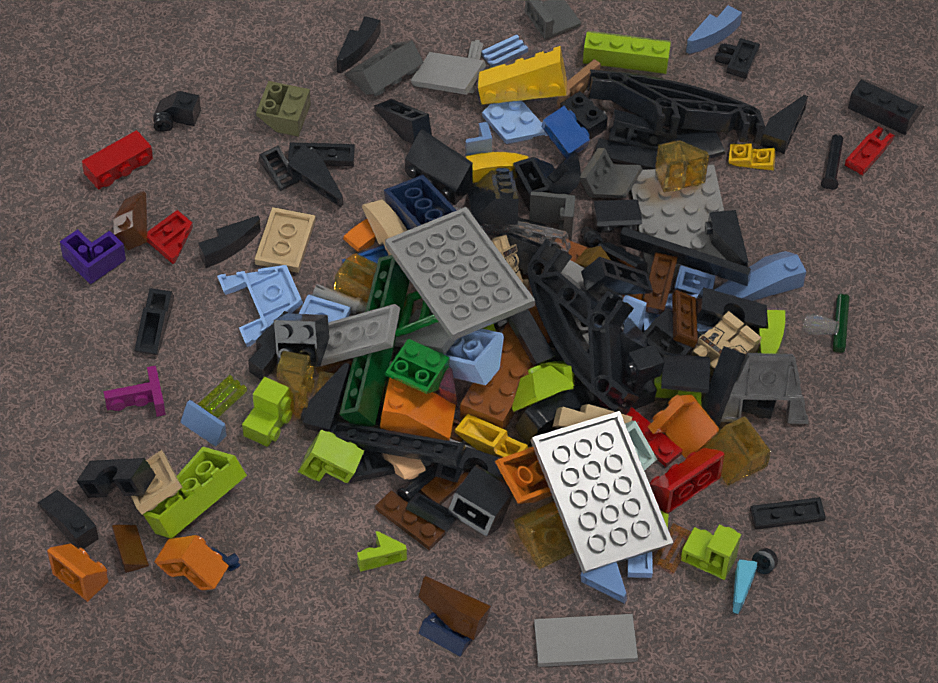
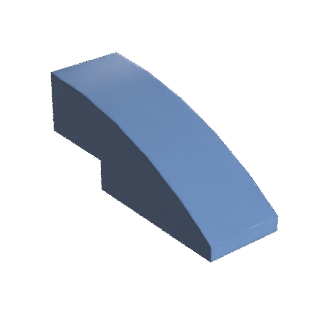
M728 5L718 17L709 14L688 38L686 53L692 54L702 51L724 40L740 26L742 12Z

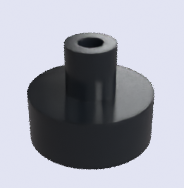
M762 548L752 557V561L757 562L756 571L758 573L768 574L777 567L778 558L771 549Z

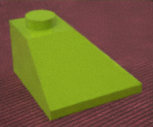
M541 365L535 366L527 370L529 375L520 378L512 409L513 411L519 410L574 386L573 382L551 365L543 369Z

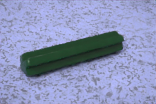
M842 293L838 294L836 301L833 351L843 353L846 348L850 299L849 295Z

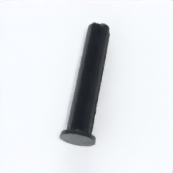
M834 134L832 136L825 178L821 180V186L826 189L835 190L838 188L837 174L844 139L842 135Z
M432 462L425 468L426 471L420 473L418 477L414 478L404 488H399L397 490L398 496L409 502L417 492H420L426 484L436 477L435 473L438 463Z

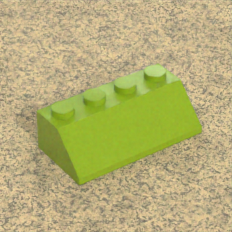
M587 31L583 63L589 64L595 59L601 63V66L667 74L671 41Z

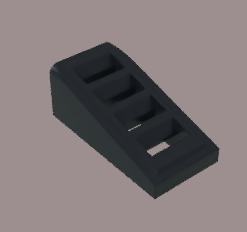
M279 145L259 154V162L280 191L299 183L297 178L288 173V161ZM275 158L278 159L277 161H275V162H273V163H271V164L269 163V161H271V160H273V159H275ZM282 164V167L273 170V167ZM284 170L287 171V173L279 177H277L276 175ZM289 176L292 178V180L282 184L280 182Z

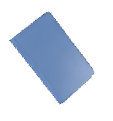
M189 400L187 402L181 423L212 445L217 446L227 436L225 423L193 401Z

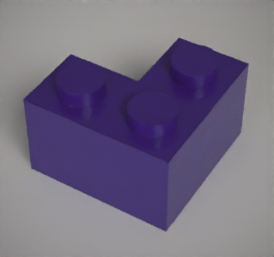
M77 229L60 241L63 258L89 284H92L126 261L124 244L110 231L91 243Z

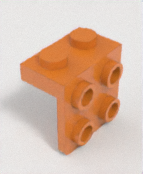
M692 394L674 396L668 402L669 406L665 410L658 412L652 418L654 421L648 426L653 434L665 432L669 439L683 450L682 455L685 458L690 453L701 450L719 431L718 426Z

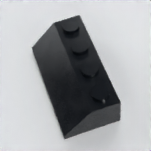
M497 168L496 170L489 171L468 191L472 216L478 224L518 225L519 198L513 171H509L507 168Z

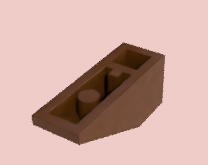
M144 191L126 198L113 218L114 235L124 244L127 250L147 243L146 193Z
M427 576L423 578L418 597L451 630L474 640L486 625L491 606Z

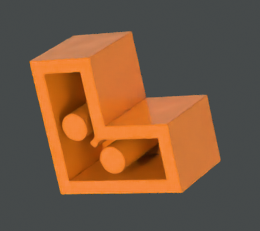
M197 535L168 539L154 561L167 575L171 577L185 576L200 590L215 589L229 567L222 560V556L208 547L206 541Z

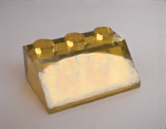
M555 501L513 520L519 539L539 569L574 553Z

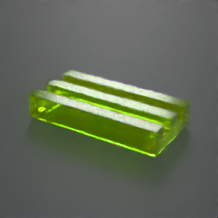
M229 375L201 400L198 405L216 418H219L247 392V387L245 385L241 386L238 380H233V377ZM236 388L238 389L219 408L212 412V410L215 407H217L228 395H230Z

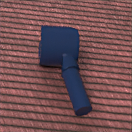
M211 547L229 565L227 570L233 571L241 566L238 563L239 558L235 553L227 557L215 547Z

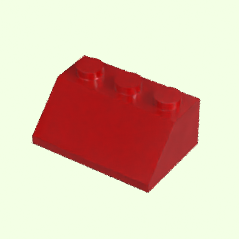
M702 448L698 452L690 453L685 461L679 465L674 464L671 466L667 473L661 477L656 476L649 484L659 508L669 514L719 480L725 454L720 450Z

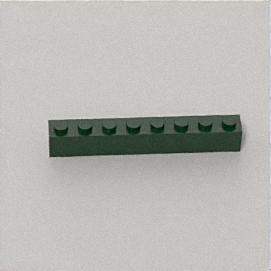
M392 255L378 259L365 312L396 304L400 307L396 327L398 329L410 280ZM396 335L392 348L353 358L339 414L350 424L361 426L375 425L387 377L385 372L389 368Z

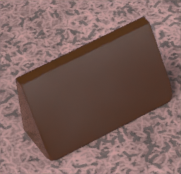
M112 525L125 573L148 567L149 564L137 526Z

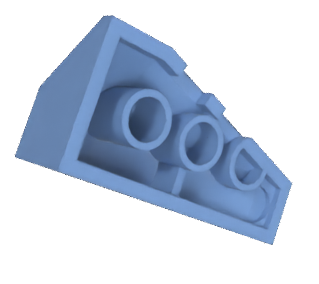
M784 251L766 256L750 266L751 276L748 286L728 280L714 290L754 301L803 287L806 270L797 254Z

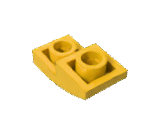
M752 143L730 144L729 164L739 167L774 170L775 148L753 149Z

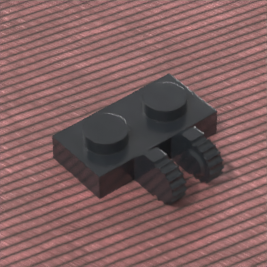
M742 38L739 39L737 46L722 43L719 46L720 53H716L715 60L716 62L728 65L726 73L747 79L758 54L760 44Z

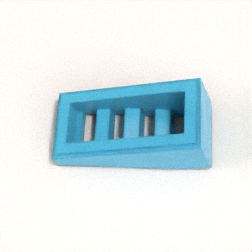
M739 560L737 562L733 598V612L739 614L754 579L757 569V562Z

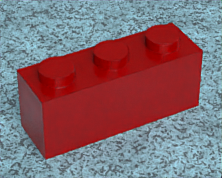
M136 130L82 160L83 172L98 190L104 186L108 187L118 178L128 176L134 169L147 165L153 159L152 146Z

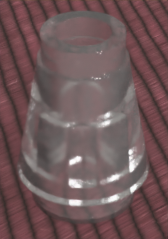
M812 313L805 317L804 332L809 333L810 336L837 335L839 321Z

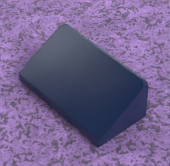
M434 612L422 621L419 630L420 635L461 657L472 639L451 630Z

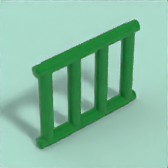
M418 291L406 295L399 328L395 332L396 337L439 322L434 314L430 315V308L423 300L419 320L409 323L414 301L422 298Z

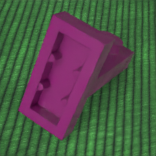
M156 365L147 367L148 383L103 391L107 411H120L128 406H145L149 402H153L156 417L166 415Z

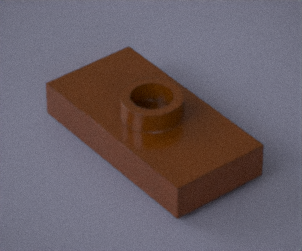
M462 473L458 483L436 476L421 489V494L441 505L457 491L469 473Z

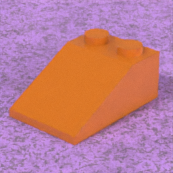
M389 377L380 429L450 441L456 405L433 392L425 394Z
M533 447L495 461L518 504L535 503L552 496Z

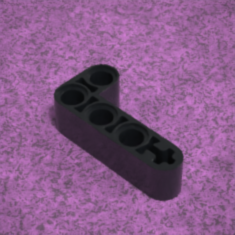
M581 382L574 385L573 389L563 390L531 405L523 413L514 429L528 447H531L532 443L530 440L532 437L541 435L544 431L553 428L557 408L565 407L579 411L582 405H592L596 401L601 403L602 400Z

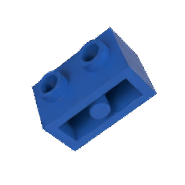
M563 106L543 119L541 127L562 155L567 158L574 151L579 153L586 148L590 141V135L584 127H580L576 122L575 114Z

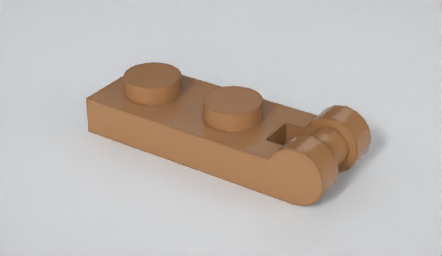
M594 59L567 81L566 96H557V107L559 109L561 102L579 91L582 93L586 91L590 69L600 70L601 63Z

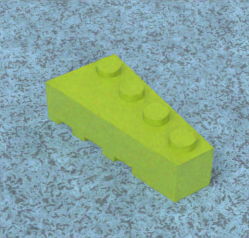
M202 447L177 475L182 488L174 496L167 497L156 508L145 512L143 515L155 534L172 539L243 480L247 474L235 455Z

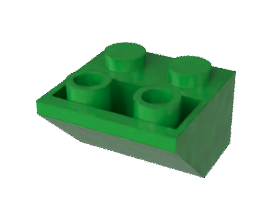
M407 339L385 372V375L425 394L437 391L448 376L450 357L411 339Z

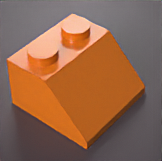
M70 543L50 547L47 550L53 575L87 602L108 583L106 567L98 561L95 563L90 559V556L84 549H77Z

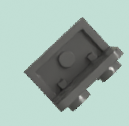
M598 148L582 172L580 181L588 197L624 198L641 174L642 168L640 165H615L612 163L606 149Z

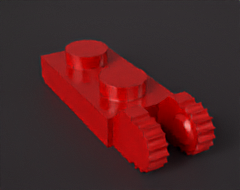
M878 126L845 160V166L863 176L893 141L895 135L889 133L883 140L878 139L883 131V128Z

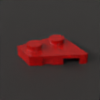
M176 210L147 232V242L174 264L193 228L192 222L180 211Z

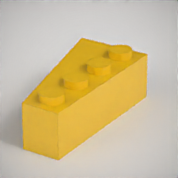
M561 46L555 47L553 51L544 53V51L536 53L535 57L526 60L524 58L517 59L515 63L510 65L502 64L480 71L478 91L481 104L566 96L567 77Z

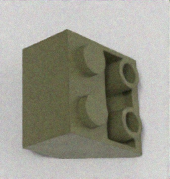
M268 81L256 116L278 133L299 137L311 105L310 89Z

